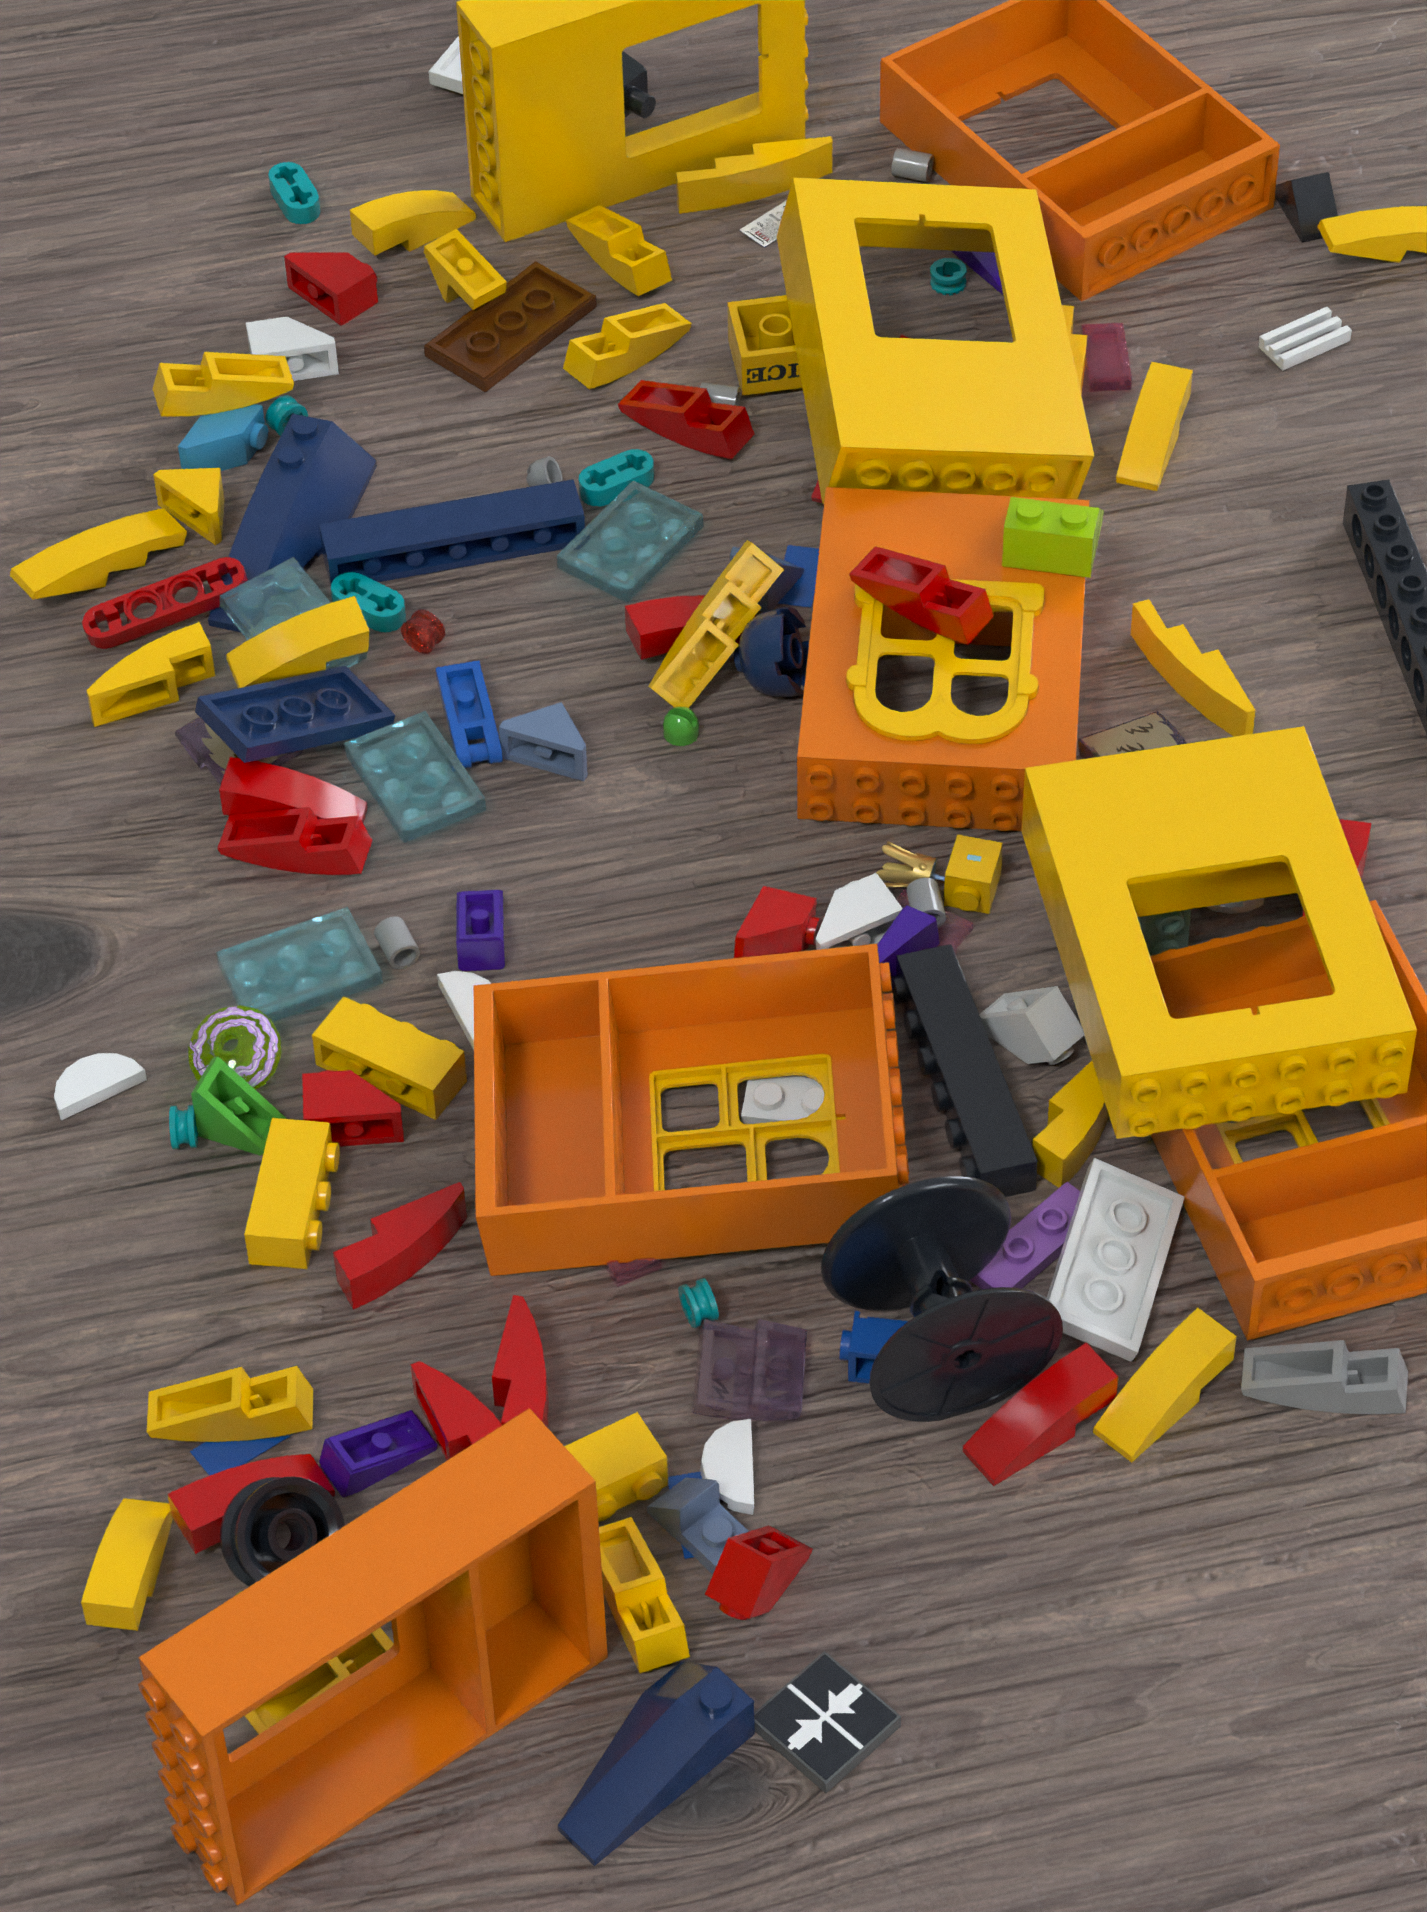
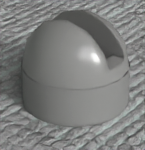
M551 456L538 459L528 467L526 481L529 487L563 481L561 469L557 461Z

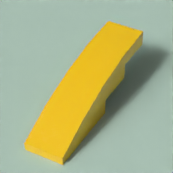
M832 137L752 144L751 155L714 158V169L676 172L679 214L718 209L763 199L790 190L793 178L819 179L832 173Z
M1401 206L1359 211L1322 219L1317 226L1329 251L1332 253L1398 263L1401 262L1407 250L1427 253V206Z
M164 508L126 516L85 530L44 549L11 568L10 577L32 600L106 587L109 572L145 566L147 555L150 551L184 546L187 531Z
M746 540L698 605L668 651L648 687L674 708H689L739 646L735 640L742 633L747 623L762 608L757 603L784 569L756 545Z
M1149 599L1133 603L1130 635L1160 675L1181 697L1208 720L1232 736L1253 734L1255 708L1219 650L1201 654L1184 624L1166 628Z

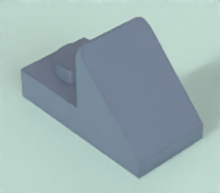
M684 1478L647 1506V1513L712 1574L715 1571L727 1539L749 1532L720 1505L719 1483L716 1480Z

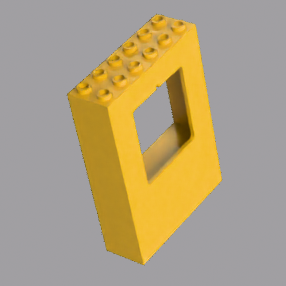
M460 0L456 2L471 197L504 242L566 222L567 219L598 205L606 208L676 184V172L714 169V158L751 155L752 144L805 139V122L809 118L808 109L805 104V90L809 86L805 73V58L808 57V46L805 41V26L808 25V14L805 9V0ZM758 4V52L761 54L758 56L759 92L625 137L623 50L627 47Z
M793 178L778 229L777 242L822 504H824L826 487L1078 499L1094 458V452L1037 190ZM859 246L994 252L1013 342L888 338L877 336L874 332Z
M1304 726L1025 768L1022 835L1116 1139L1132 1136L1145 1137L1157 1132L1183 1128L1195 1129L1202 1125L1227 1121L1239 1122L1252 1117L1277 1113L1290 1114L1303 1109L1328 1105L1340 1106L1347 1102L1372 1098H1390L1397 1094L1407 1093L1417 1029ZM1298 893L1333 991L1332 995L1258 1006L1257 1015L1252 1014L1251 1008L1181 1019L1170 1017L1137 917Z

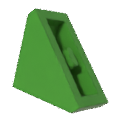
M218 1056L212 1058L191 1093L199 1137L259 1156L264 1153L272 1118L286 1119L282 1113Z

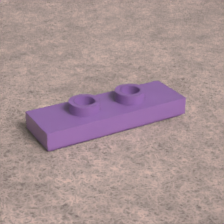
M1069 1182L1064 1183L1009 1230L1007 1238L998 1254L970 1281L980 1289L998 1287L1022 1289L1060 1256L1080 1191Z

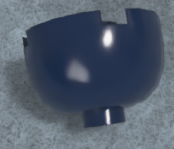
M791 606L769 610L753 618L745 626L740 637L739 646L734 651V662L737 670L740 673H744L746 680L756 691L771 697H793L804 694L801 686L805 687L809 641L802 642L799 628H805L806 625L798 610Z

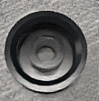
M301 1477L263 1478L241 1489L227 1506L220 1528L222 1554L226 1564L236 1578L250 1587L344 1527L345 1523L341 1510L333 1496L316 1482ZM282 1522L288 1525L291 1533L289 1543L284 1549L279 1546L276 1540V1531Z

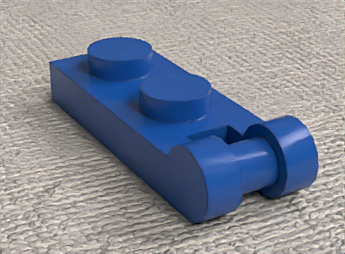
M480 661L437 667V683L458 770L471 768L473 762L488 760L489 764L503 762L500 739ZM484 739L483 743L468 745L469 740Z

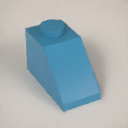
M254 404L216 414L201 415L178 446L181 469L220 468L221 471L248 464L256 451L264 447L268 438V426L265 425L263 406Z

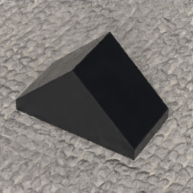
M1329 172L1297 178L1276 185L1275 198L1300 241L1304 243L1322 239L1323 237L1317 227L1320 220L1338 216Z

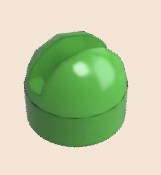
M675 707L668 712L663 721V735L667 742L675 746H686L697 740L699 736V721L693 710L687 707Z

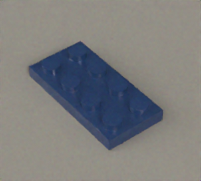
M346 665L200 696L197 699L195 713L244 763L392 730L395 714Z

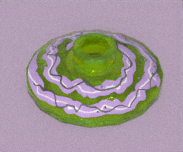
M243 1005L223 1007L206 1016L194 1030L188 1046L189 1066L196 1080L199 1081L212 1058L218 1056L256 1090L262 1087L276 1072L282 1056L281 1036L273 1021L260 1010ZM238 1039V1045L234 1050H223L224 1044L227 1041Z

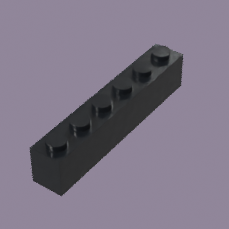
M948 944L897 955L896 975L891 976V992L893 993L895 1003H903L905 1008L903 1018L908 1038L910 1040L917 1039L919 1045L917 1057L921 1072L924 1076L930 1074L932 1078L931 1094L937 1112H945L947 1118L945 1130L949 1145L952 1149L958 1148L960 1151L959 1166L961 1176L988 1182L999 1189L1005 1198L1036 1191L1037 1158L952 945Z

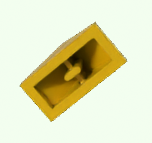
M220 468L158 470L153 474L158 506L164 508L168 513L214 545L219 544L222 541L225 500Z

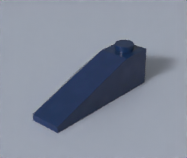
M681 1661L642 1693L559 1822L558 1831L594 1866L597 1865L755 1735L754 1700L718 1667Z

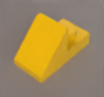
M457 229L424 246L423 252L446 303L461 297L472 310H475L506 292L507 281Z

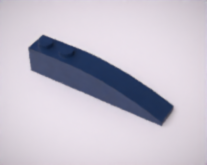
M296 414L291 415L263 470L229 554L230 558L240 561L245 569L248 579L247 591L236 601L212 609L208 618L209 626L250 634L281 600L280 593L289 583L295 584L302 577L304 566L313 556L319 557L322 554L319 524L352 518L377 464L376 460L333 421ZM224 574L221 577L225 585L233 583L229 574Z

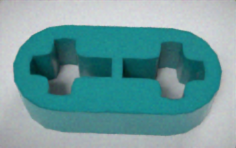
M283 162L274 165L268 173L270 191L284 216L295 224H307L315 221L321 212L319 195L304 169L293 162Z
M631 449L586 467L579 474V496L581 500L587 505L601 507L651 486L654 481V460L652 456L646 451Z
M355 572L340 574L332 581V602L355 596L369 628L379 632H392L398 630L405 623V600L397 591Z

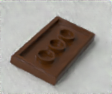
M535 261L507 282L505 293L475 310H470L424 345L425 357L480 390L487 392L597 307L596 295Z

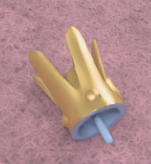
M887 841V845L882 846V851L886 855L905 863L887 862L882 866L883 869L876 872L881 880L897 882L884 883L887 888L907 887L911 882L920 878L945 881L944 876L935 874L937 858L919 853L913 854Z

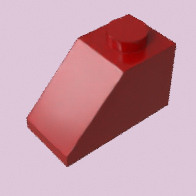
M290 252L284 256L288 288L340 326L378 303L377 276L375 271L369 264L362 263L350 253Z
M763 886L735 936L734 958L806 951L809 945L815 946L816 937L822 924V919L815 917L817 898Z
M326 1070L318 1073L302 1074L303 1120L330 1123L332 1143H339V1146L343 1147L404 1142L401 1105L353 1071Z
M769 1525L729 1537L705 1595L719 1602V1609L723 1613L739 1620L751 1619L770 1612L807 1562L813 1548Z

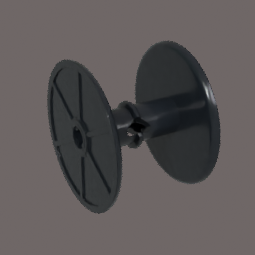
M947 1176L917 1181L892 1190L868 1203L853 1214L833 1235L824 1251L821 1261L823 1282L828 1291L842 1303L869 1311H891L910 1307V1312L914 1318L899 1328L883 1345L874 1360L870 1372L869 1383L873 1400L877 1406L891 1416L908 1421L931 1422L945 1420L990 1407L1011 1396L1033 1380L1050 1362L1059 1347L1063 1333V1322L1057 1308L1047 1298L1033 1291L1013 1287L972 1291L971 1284L968 1283L998 1254L1010 1229L1011 1212L1009 1204L1002 1192L988 1182L971 1177Z

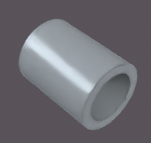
M897 148L893 156L891 173L893 176L928 182L933 170L934 156L929 153Z
M701 383L700 388H707L711 402L739 406L740 387Z
M920 878L911 882L906 889L909 906L932 915L937 920L938 928L941 927L946 920L938 883L931 878Z
M389 917L382 920L376 926L374 936L392 968L404 969L413 965L418 960L420 950L402 918Z

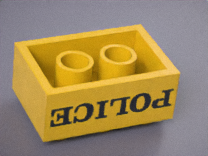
M787 295L727 302L728 342L741 394H761L802 388Z

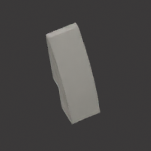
M1337 1340L1244 1349L1241 1383L1243 1396L1273 1404L1332 1413H1406L1408 1370L1399 1348L1349 1352L1345 1341Z

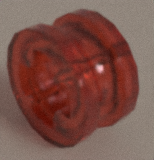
M423 609L416 610L412 614L411 619L406 620L401 626V634L411 648L422 654L432 652L436 644L440 643L446 636L445 628L441 621L434 614Z

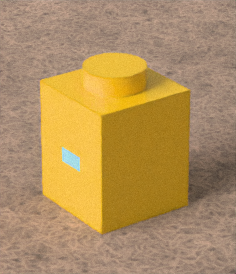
M957 834L945 873L944 906L959 908L964 911L990 913L1001 876L1003 843Z

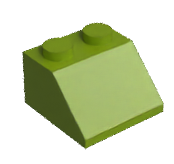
M1011 497L1004 524L1002 566L1091 578L1104 510L1095 507Z

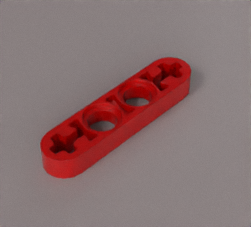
M224 557L93 606L84 614L82 620L84 632L90 644L96 648L108 649L236 601L247 591V575L241 562L235 558ZM229 574L233 583L225 585L221 577ZM208 581L209 587L212 591L208 594H206L203 585V582ZM191 587L198 591L197 596L191 602L179 603L174 599L176 593L182 588ZM143 603H152L157 606L155 613L149 618L139 619L133 615L137 606ZM124 612L129 624L123 625L119 614ZM107 621L109 630L101 632L98 623Z

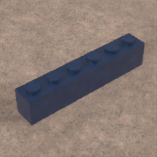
M574 479L319 524L322 555L330 587L334 578L347 572L359 573L374 581L383 582L586 545L585 516Z

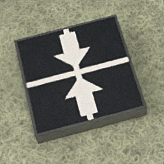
M825 1651L754 1712L755 1732L825 1793L830 1791L901 1727L902 1717Z

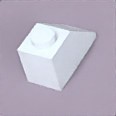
M289 317L246 322L250 354L285 356L293 381L339 374L334 337Z
M877 873L852 881L834 891L816 937V950L878 944L903 908Z
M1057 986L1005 993L979 1014L987 1035L1027 1064L1048 1062L1049 1065L1057 1064L1073 1053L1072 1045L1084 1036L1082 1026Z

